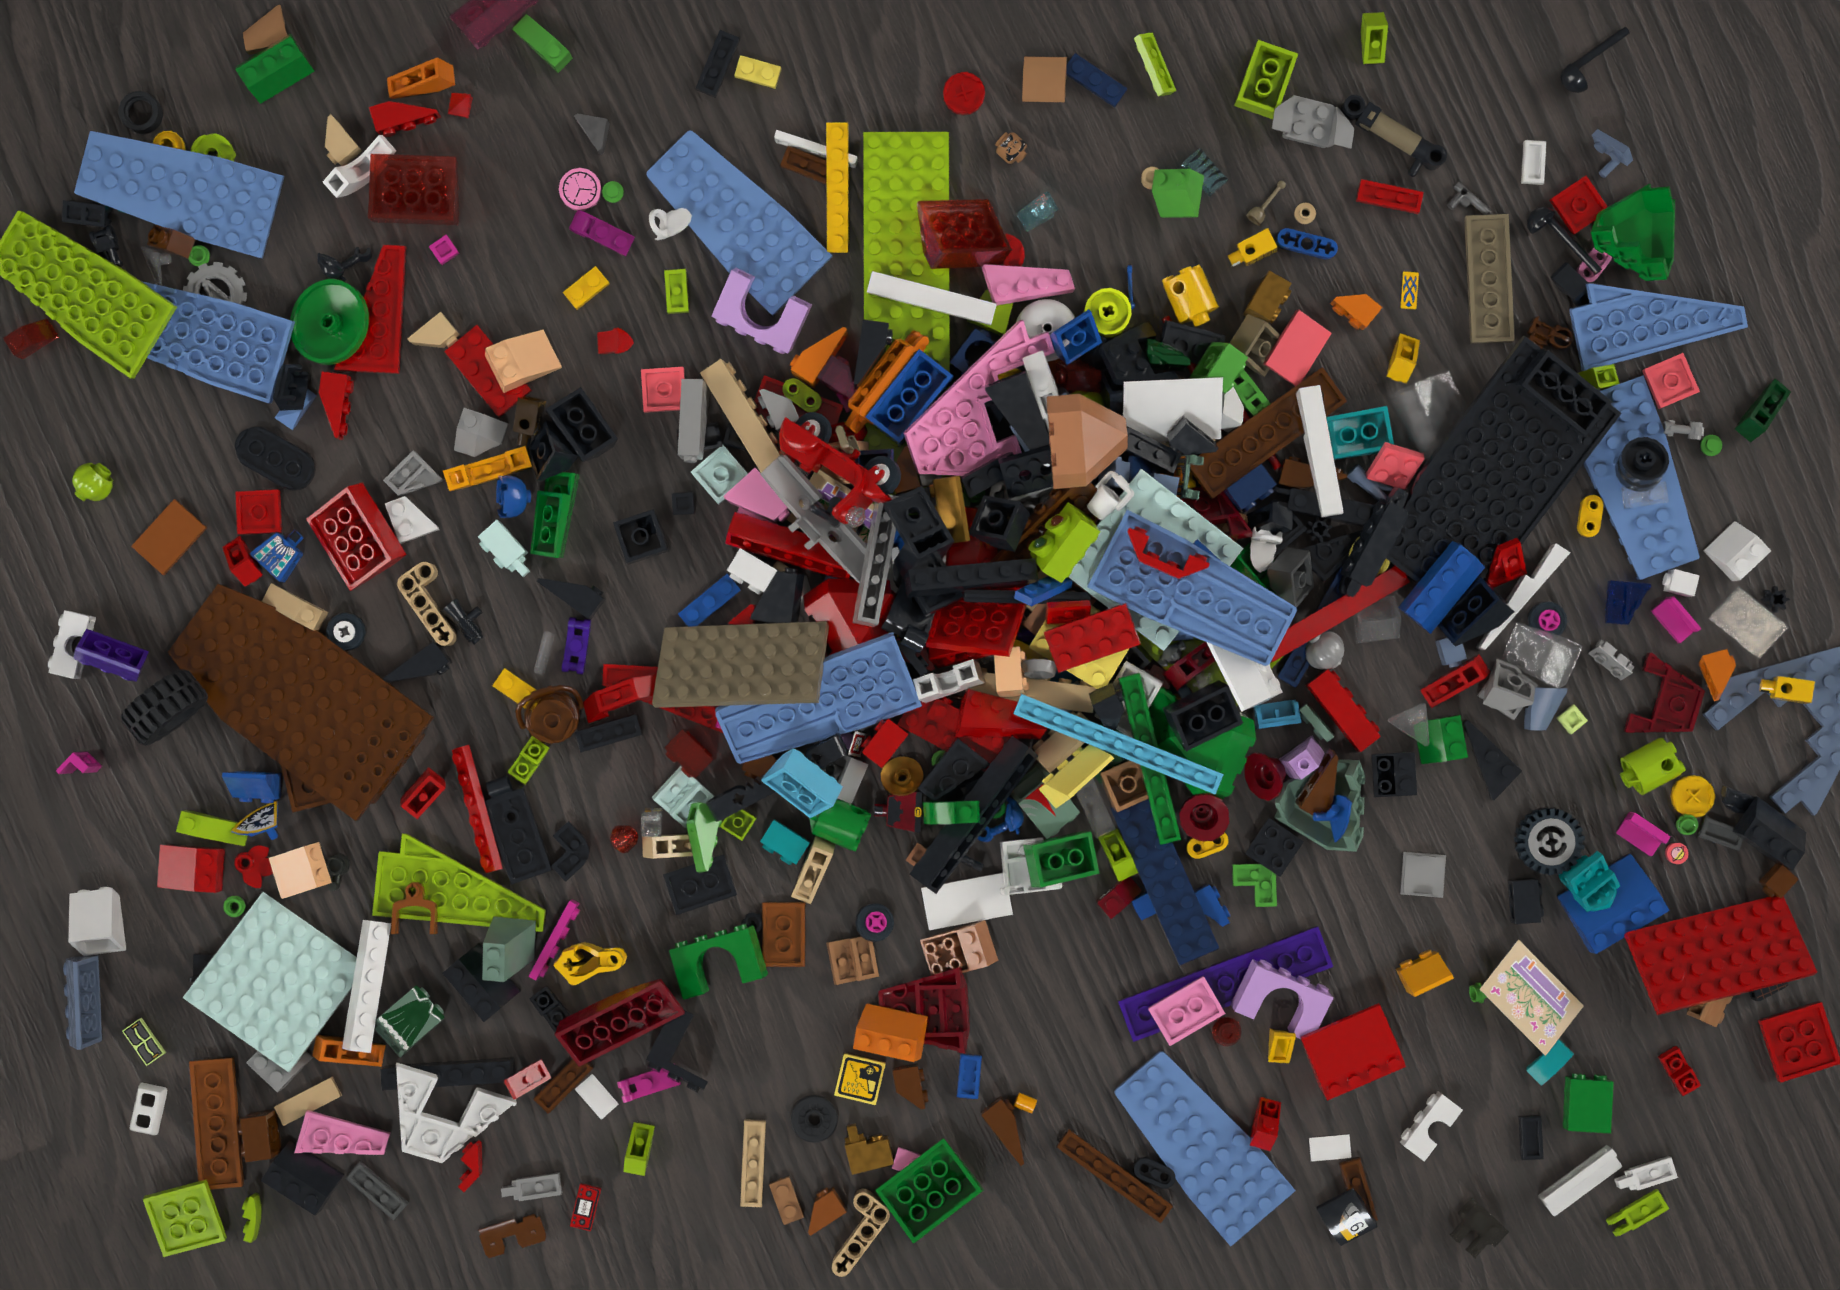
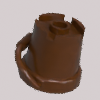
M550 685L535 690L530 695L524 697L518 703L515 710L516 719L521 729L527 728L530 734L537 740L549 744L560 743L570 738L578 728L580 720L579 710L584 708V704L576 689L566 685ZM565 691H568V692L572 693V694L575 696L576 701L574 700V698H573L571 695H569V694H568L567 692H565ZM528 702L524 712V723L521 717V710L525 703Z

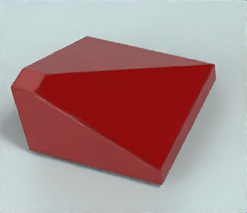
M451 93L448 115L469 118L473 99L471 94Z

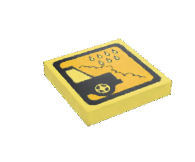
M844 1053L834 1095L876 1105L886 1062Z

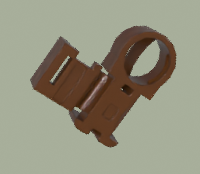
M1540 316L1533 319L1532 326L1529 327L1527 333L1530 335L1529 339L1541 349L1544 345L1547 346L1549 344L1555 349L1562 350L1569 347L1573 342V334L1569 329L1559 325L1551 327L1539 321ZM1557 331H1558V332L1562 331V332L1566 333L1567 336H1565V335H1563V334H1560V333H1557ZM1554 336L1568 342L1567 345L1559 346L1556 344Z

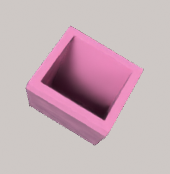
M756 468L750 471L723 496L730 504L774 523H777L779 520L782 523L790 515L788 507Z

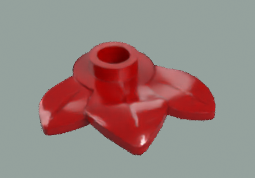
M262 845L254 846L249 852H242L235 858V868L242 873L244 882L251 887L261 888L262 876L265 877L273 874L269 858H267L269 853L268 847ZM244 859L249 860V865L247 867L243 865Z

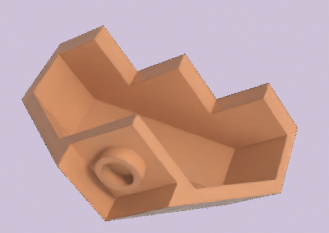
M1081 394L1047 397L1053 489L1087 486L1128 449L1126 418Z

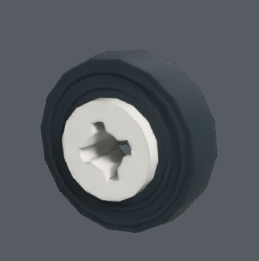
M341 613L334 616L326 629L327 638L345 651L354 650L359 647L364 641L366 634L365 625L362 620L350 613Z

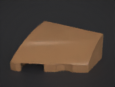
M281 5L274 7L243 32L245 49L248 54L259 53L287 36Z

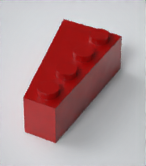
M967 689L962 698L955 737L973 736L981 738L982 736H994V738L1013 736L1018 739H1041L1047 727L1014 715L1017 701Z

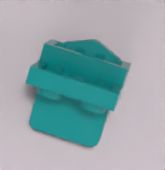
M1598 851L1590 857L1583 855L1581 859L1576 860L1578 863L1575 866L1572 865L1569 871H1563L1562 874H1559L1560 881L1571 891L1574 899L1586 912L1610 908L1617 894V889L1620 887L1615 873L1608 868L1604 856Z

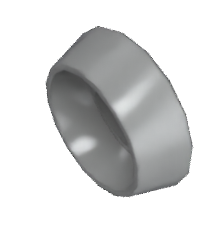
M1028 659L1021 663L1024 676L1032 679H1049L1054 677L1057 671L1055 662L1052 660Z

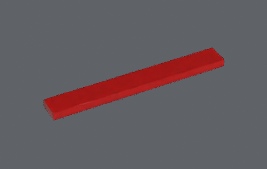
M1394 566L1378 575L1372 585L1367 587L1362 585L1354 597L1344 595L1290 626L1270 663L1410 583L1406 574Z

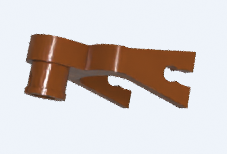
M410 883L405 889L406 900H399L393 904L391 934H399V911L409 906H421L431 911L430 934H438L437 904L434 901L425 900V889L421 883ZM413 887L416 888V893L414 895L411 893V889Z

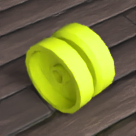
M1104 288L1094 292L1087 300L1083 313L1087 310L1092 312L1099 335L1104 336L1106 339L1120 335L1127 327L1132 314L1128 298L1122 292L1113 288ZM1104 311H1108L1110 315H1108V317H1105Z

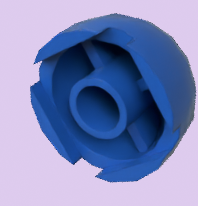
M499 475L500 480H497L496 503L501 505V509H497L500 518L517 517L526 509L527 503L531 502V491L526 490V485L521 479L515 476Z

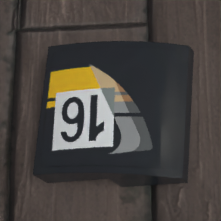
M1354 1188L1316 1207L1325 1225L1340 1246L1378 1227L1376 1220L1366 1209L1363 1199Z

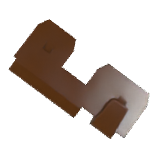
M535 1214L523 1217V1222L518 1224L515 1219H510L478 1229L485 1255L488 1258L504 1254L505 1246L502 1239L512 1235H516L517 1242L522 1248L543 1242L546 1239L541 1218H536Z

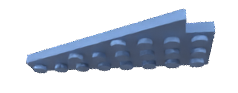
M1591 283L1586 284L1589 304L1569 309L1582 371L1748 327L1744 306Z

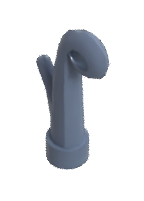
M1359 464L1354 466L1347 474V477L1353 483L1358 484L1378 502L1380 498L1386 499L1388 497L1383 490H1393L1391 486L1367 479L1365 470Z

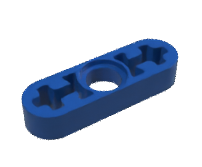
M1289 228L1282 229L1276 237V243L1282 249L1321 259H1331L1338 251L1337 243L1332 239ZM1289 234L1290 239L1295 240L1296 236L1300 238L1297 241V247H1294L1295 242L1289 241L1285 244L1284 239H1281V237ZM1302 239H1310L1313 243L1312 248L1309 250L1304 249L1301 246ZM1317 241H1320L1318 246L1325 247L1329 244L1330 249H1333L1328 254H1325V250L1321 248L1314 252L1317 247Z

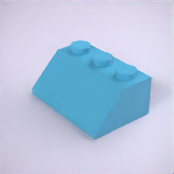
M794 748L782 754L761 779L762 782L809 818L833 807L843 788L834 777L826 774L817 764L812 763L802 752Z

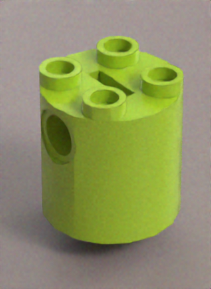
M1662 737L1625 755L1620 760L1623 772L1620 773L1622 781L1628 788L1633 786L1641 795H1645L1680 776L1686 769L1683 763L1675 756L1677 750L1671 741L1666 743Z

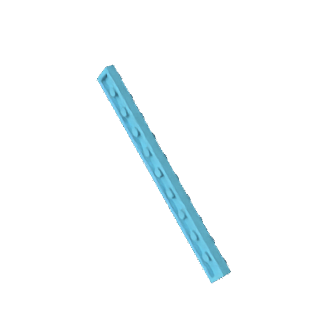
M1021 694L1013 713L1213 794H1216L1224 775Z

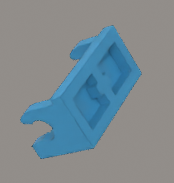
M1296 699L1260 704L1253 707L1256 729L1301 723L1299 705Z

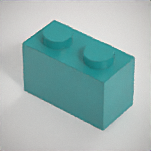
M776 819L773 820L760 841L763 843L762 848L772 854L774 851L782 855L780 859L789 865L792 862L797 864L810 844L809 840Z

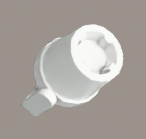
M1109 471L1096 485L1097 492L1088 503L1087 508L1098 519L1104 520L1115 509L1120 511L1132 499L1134 491L1129 487L1130 484L1122 475ZM1111 477L1128 493L1122 500L1112 489L1105 485Z

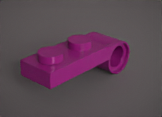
M578 209L568 228L570 231L582 237H587L625 257L635 238Z

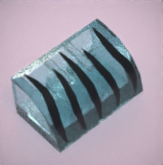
M1201 148L1190 155L1182 164L1184 169H1192L1204 175L1202 189L1209 197L1229 181Z

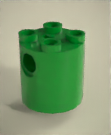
M837 799L833 807L809 818L812 834L856 852L871 814L864 809Z

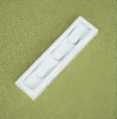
M776 130L774 136L776 143L791 146L826 159L825 145ZM849 154V167L856 168L858 158L855 155Z

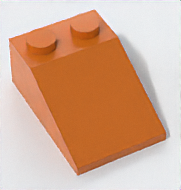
M842 327L802 351L800 356L796 354L790 363L793 376L815 389L848 337L847 329Z

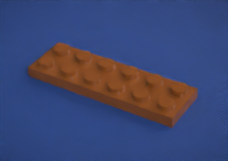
M234 1057L189 1061L198 1181L207 1180L210 1190L244 1186L241 1139L238 1132L239 1114Z

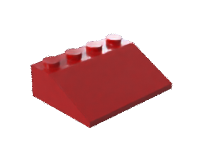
M363 483L346 487L306 519L350 591L393 566L407 555Z
M1379 1003L1300 1037L1318 1086L1327 1101L1406 1067L1401 1051Z

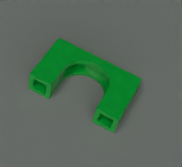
M745 923L735 926V931L727 932L726 929L714 932L715 936L707 938V934L695 937V942L688 943L687 940L675 943V947L670 949L669 952L683 1000L703 995L709 991L703 971V958L711 947L724 948L733 955L742 984L762 979L768 975L754 925L747 927Z

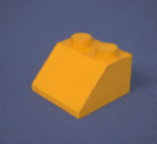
M1431 950L1420 953V958L1414 961L1411 959L1400 963L1401 967L1396 969L1406 992L1414 997L1454 979L1439 953L1436 951L1431 952Z

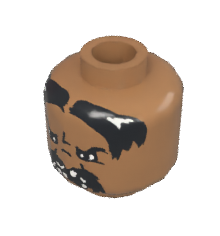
M1005 132L995 144L997 146L996 153L1008 164H1012L1015 161L1020 163L1027 155L1025 152L1026 142L1014 132L1009 134Z

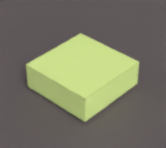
M1574 704L1556 718L1569 734H1573L1588 721Z

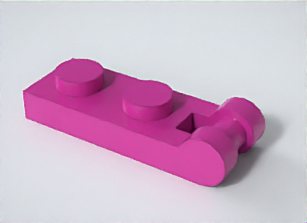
M651 1070L617 1082V1085L622 1090L623 1096L621 1097L623 1103L680 1085L681 1082L677 1083L667 1077L668 1073L663 1070L660 1073ZM635 1083L637 1091L631 1092L629 1085Z

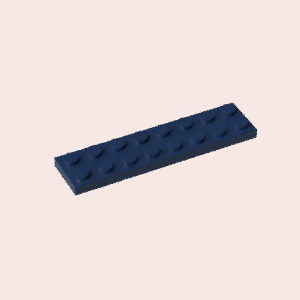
M1146 799L1120 812H1116L1111 807L1110 810L1133 858L1136 869L1179 966L1218 950L1219 946L1173 843L1159 844L1149 800Z

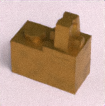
M856 1123L847 1125L849 1137L845 1138V1149L852 1175L894 1164L888 1136L883 1137L882 1134L871 1136L870 1140L867 1141L864 1134H858Z

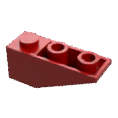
M392 101L369 107L376 132L384 137L393 136L396 134V131L403 129L404 131L413 130L416 128V125L422 123L429 125L435 123L436 119L441 118L436 109Z
M321 372L319 395L334 437L343 440V436H346L348 431V424L345 422L346 415H349L351 410V403L348 401L349 394L353 392L354 382L351 381L352 377L345 374Z

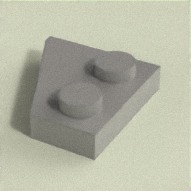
M413 450L383 481L398 496L440 483L443 479Z

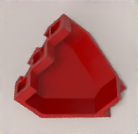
M827 579L803 595L804 610L808 617L813 616L816 622L827 621L829 625L827 643L833 651L830 655L888 633L881 629L896 595L891 590L890 580L886 581L879 623L874 627L852 623L860 584L855 579Z

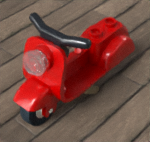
M816 412L806 413L796 423L785 417L779 433L780 449L785 452L784 455H787L793 463L795 460L800 462L799 467L809 474L811 471L818 473L821 467L825 466L854 485V488L844 499L841 497L831 498L827 510L816 504L811 505L810 511L830 523L833 528H838L840 522L855 528L863 524L866 518L865 510L873 501L887 503L892 500L888 494L892 493L901 481L899 465L893 459L886 456H877L869 460L863 467L853 461L861 455L856 438L850 435L847 440L842 426L836 427V433L842 448L841 453L827 444L832 435V428L830 422L822 414Z

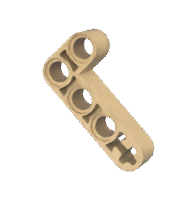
M421 562L398 579L397 586L434 640L439 645L451 646L457 640V633L425 589V586L437 578L438 570L434 564ZM429 566L431 574L429 577L424 578L422 569ZM411 578L414 585L410 590H407L404 583L407 579ZM420 596H424L426 603L420 608L417 605V599ZM436 613L438 621L436 624L431 625L429 616ZM441 628L443 632L450 633L448 635L449 640H442L444 634L441 630L435 631V629Z
M862 1188L855 1193L854 1207L865 1216L832 1261V1271L839 1277L849 1274L890 1218V1211L884 1202L868 1189ZM859 1196H867L869 1202L865 1205L860 1204L857 1201ZM882 1208L886 1211V1215L879 1218L875 1215V1210ZM864 1226H871L874 1231L870 1235H866L861 1229ZM857 1243L860 1246V1250L852 1252L849 1249V1245ZM847 1255L848 1259L846 1260L845 1267L838 1268V1262L842 1263Z

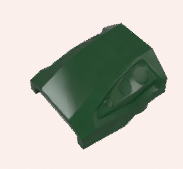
M1146 340L1144 354L1152 370L1163 369L1164 371L1185 372L1186 367L1190 366V359L1178 349L1160 341Z

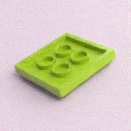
M207 1180L149 1194L143 1198L163 1257L223 1242L227 1238Z

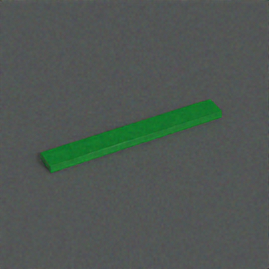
M1140 673L1119 677L1118 680L1121 692L1125 698L1124 704L1133 738L1158 748ZM1140 765L1159 844L1162 845L1181 840L1165 774Z

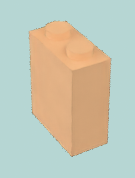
M319 842L269 858L281 899L332 883Z

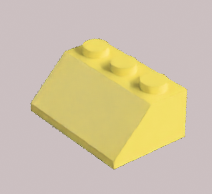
M1090 744L1084 749L1080 746L1071 754L1073 758L1069 762L1065 759L1056 767L1059 771L1055 775L1051 772L1042 780L1044 785L1039 790L1055 808H1058L1072 798L1108 765L1114 757Z

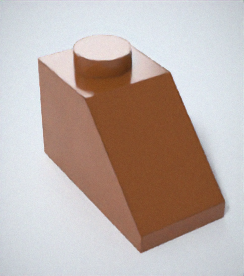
M826 1187L816 1194L817 1198H815L808 1230L810 1236L847 1213V1207L834 1187L829 1190Z

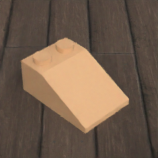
M544 330L506 339L485 349V357L503 393L562 368Z

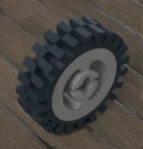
M1555 808L1536 809L1532 811V814H1527L1525 816L1526 819L1520 821L1519 829L1516 828L1517 838L1514 837V842L1517 844L1515 849L1519 853L1518 857L1520 860H1523L1527 867L1542 874L1553 875L1569 871L1572 865L1575 866L1578 863L1576 860L1578 858L1581 859L1583 855L1581 850L1585 848V845H1583L1585 836L1581 833L1583 829L1578 825L1579 822L1572 818V815ZM1555 826L1560 831V835L1547 831L1548 833L1542 832L1539 834L1538 839H1536L1538 833L1545 827ZM1549 837L1553 838V842H1550V845L1546 844ZM1540 847L1547 851H1556L1561 847L1560 851L1553 856H1543L1539 852Z

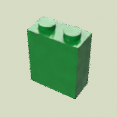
M1572 1073V1076H1565L1563 1128L1567 1131L1611 1133L1614 1082L1607 1079L1606 1075L1594 1074V1078L1585 1077L1586 1074Z

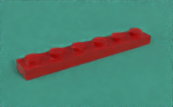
M466 745L453 749L452 759L458 771V781L462 786L464 803L468 808L469 822L475 834V844L479 849L481 866L484 868L485 873L503 869L470 746Z

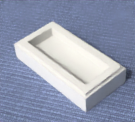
M1525 140L1523 142L1521 184H1544L1546 141Z

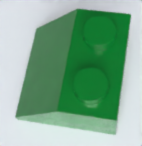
M1460 715L1413 722L1421 764L1468 758Z

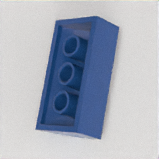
M919 349L866 415V418L901 447L906 440L903 432L943 394L954 380L953 375Z
M1452 541L1398 608L1431 634L1485 567L1461 544Z

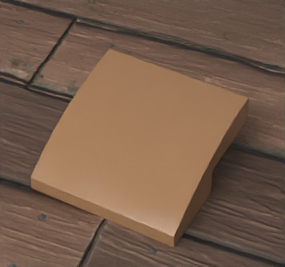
M1025 56L1022 102H1065L1067 57Z
M857 936L826 943L834 985L879 977L873 942Z

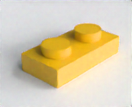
M595 266L566 289L563 294L578 310L610 283Z
M506 668L503 669L492 685L516 703H519L524 697L536 690Z

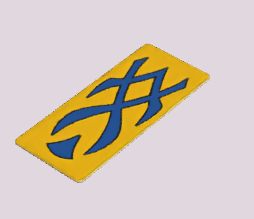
M1403 272L1402 309H1416L1419 273Z

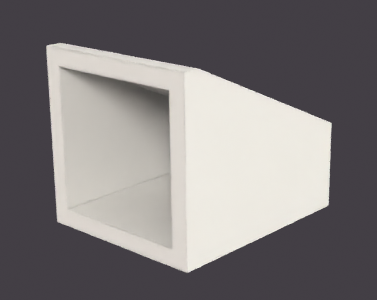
M100 887L99 890L93 891L79 890L77 893L70 894L68 942L83 956L126 950L120 896L111 887Z

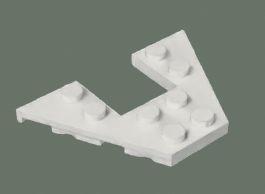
M396 1063L402 1152L443 1163L453 1152L461 1149L464 1146L463 1144L471 1137L479 1135L488 1127L489 1123L498 1120L499 1115L512 1105L515 1106L517 1104L516 1099L513 1100L511 1097L476 1087L459 1123L424 1113L422 1110L438 1080L437 1075Z

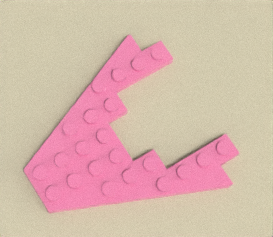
M1017 321L903 432L918 474L963 476L986 462L1008 452H1013L1014 455L1022 453L1015 435L996 441L984 404L992 400L986 393L985 385L997 381V375L1024 365L1023 358L1042 350L1045 356L1055 353L1049 332H1043L1029 338L1024 321ZM1023 470L1019 475L1027 476L1030 474V471Z

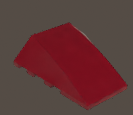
M961 967L878 991L879 1006L928 1016L924 1038L925 1045L929 1044L946 1050L950 1049L959 1053H966L970 1031L968 988Z

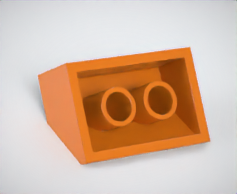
M867 1003L856 1027L853 1049L915 1062L922 1057L928 1016Z

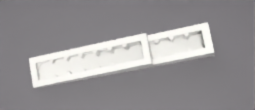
M1317 385L1299 388L1296 397L1305 432L1303 438L1321 516L1327 517L1343 514L1321 387Z
M1556 543L1550 545L1531 577L1527 575L1521 576L1507 597L1506 602L1515 612L1498 628L1485 633L1476 648L1486 650L1571 552Z

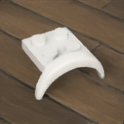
M1043 837L1000 842L1004 887L1000 888L1001 895L1062 888V883L1042 888L1031 887L1023 845L1041 841Z

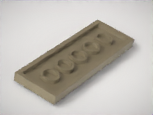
M1509 214L1465 216L1470 344L1514 342Z

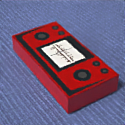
M583 1183L580 1184L570 1227L587 1231L592 1230L602 1188Z

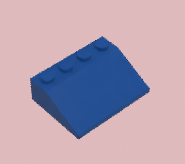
M1631 854L1608 866L1615 873L1620 884L1610 908L1586 912L1574 899L1569 889L1557 896L1582 941L1591 953L1597 954L1623 939L1626 932L1640 929L1670 911L1656 887Z

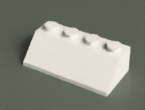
M1207 642L1241 712L1283 693L1278 679L1275 678L1270 668V664L1267 666L1261 665Z

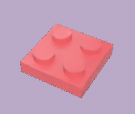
M1684 353L1642 370L1658 409L1700 392Z
M684 367L641 369L644 413L679 411L681 379H685Z
M1385 442L1367 470L1366 478L1405 490L1424 461V453Z

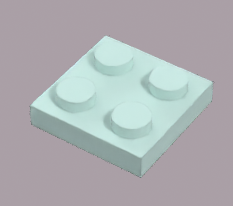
M724 445L715 450L691 471L693 476L718 505L725 500L723 496L748 474Z

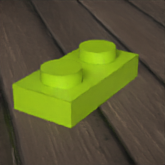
M686 269L664 270L667 313H689Z

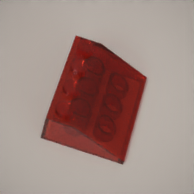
M371 154L368 218L376 223L458 225L457 157Z
M988 199L917 202L922 249L931 269L983 267V264L1002 265L1011 253L1010 244Z

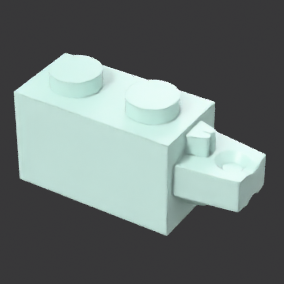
M499 520L494 521L478 536L481 540L479 545L487 553L489 551L495 556L493 560L501 569L505 567L511 572L516 569L523 577L530 572L523 563L527 560L524 557L528 553L527 550Z

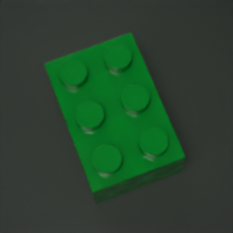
M1079 831L1023 845L1031 887L1042 888L1100 874L1091 831Z

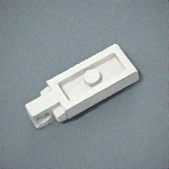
M1667 1156L1629 1168V1170L1624 1171L1625 1175L1614 1180L1616 1186L1620 1189L1629 1187L1630 1190L1636 1189L1638 1191L1678 1177L1672 1157Z

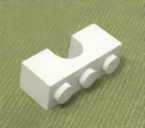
M64 610V614H61L58 622L60 626L59 633L53 641L55 649L48 661V673L72 679H81L84 665L73 659L72 642L75 638L82 637L86 629L93 631L96 617Z
M972 659L954 665V669L941 674L931 673L913 679L918 699L927 703L984 684L985 680L980 663Z
M1439 1091L1428 1098L1426 1108L1423 1112L1419 1111L1413 1120L1415 1123L1401 1135L1402 1140L1400 1143L1424 1162L1437 1146L1429 1138V1126L1433 1122L1441 1121L1451 1127L1463 1111V1109Z

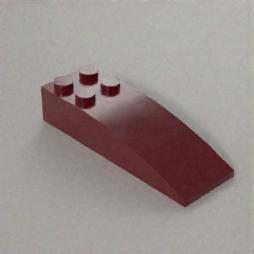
M658 979L611 995L560 1020L554 1035L580 1067L683 1015L685 1011L664 982Z

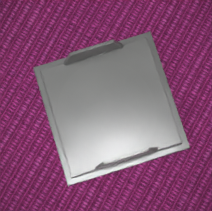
M1403 852L1400 894L1443 898L1446 855Z

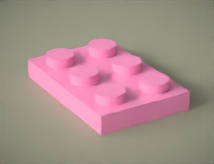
M1204 976L1199 977L1148 1007L1169 1046L1225 1014Z

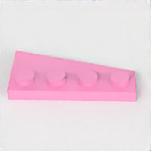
M983 264L982 267L992 303L997 305L1073 293L1075 290L1069 270Z
M307 1110L294 1153L384 1155L391 1132Z

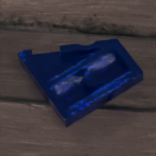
M1608 581L1605 623L1629 625L1634 612L1641 605L1646 592L1650 590L1651 584Z

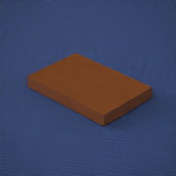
M174 499L131 547L162 575H165L203 534L207 527L180 502Z
M762 902V955L766 967H805V902Z

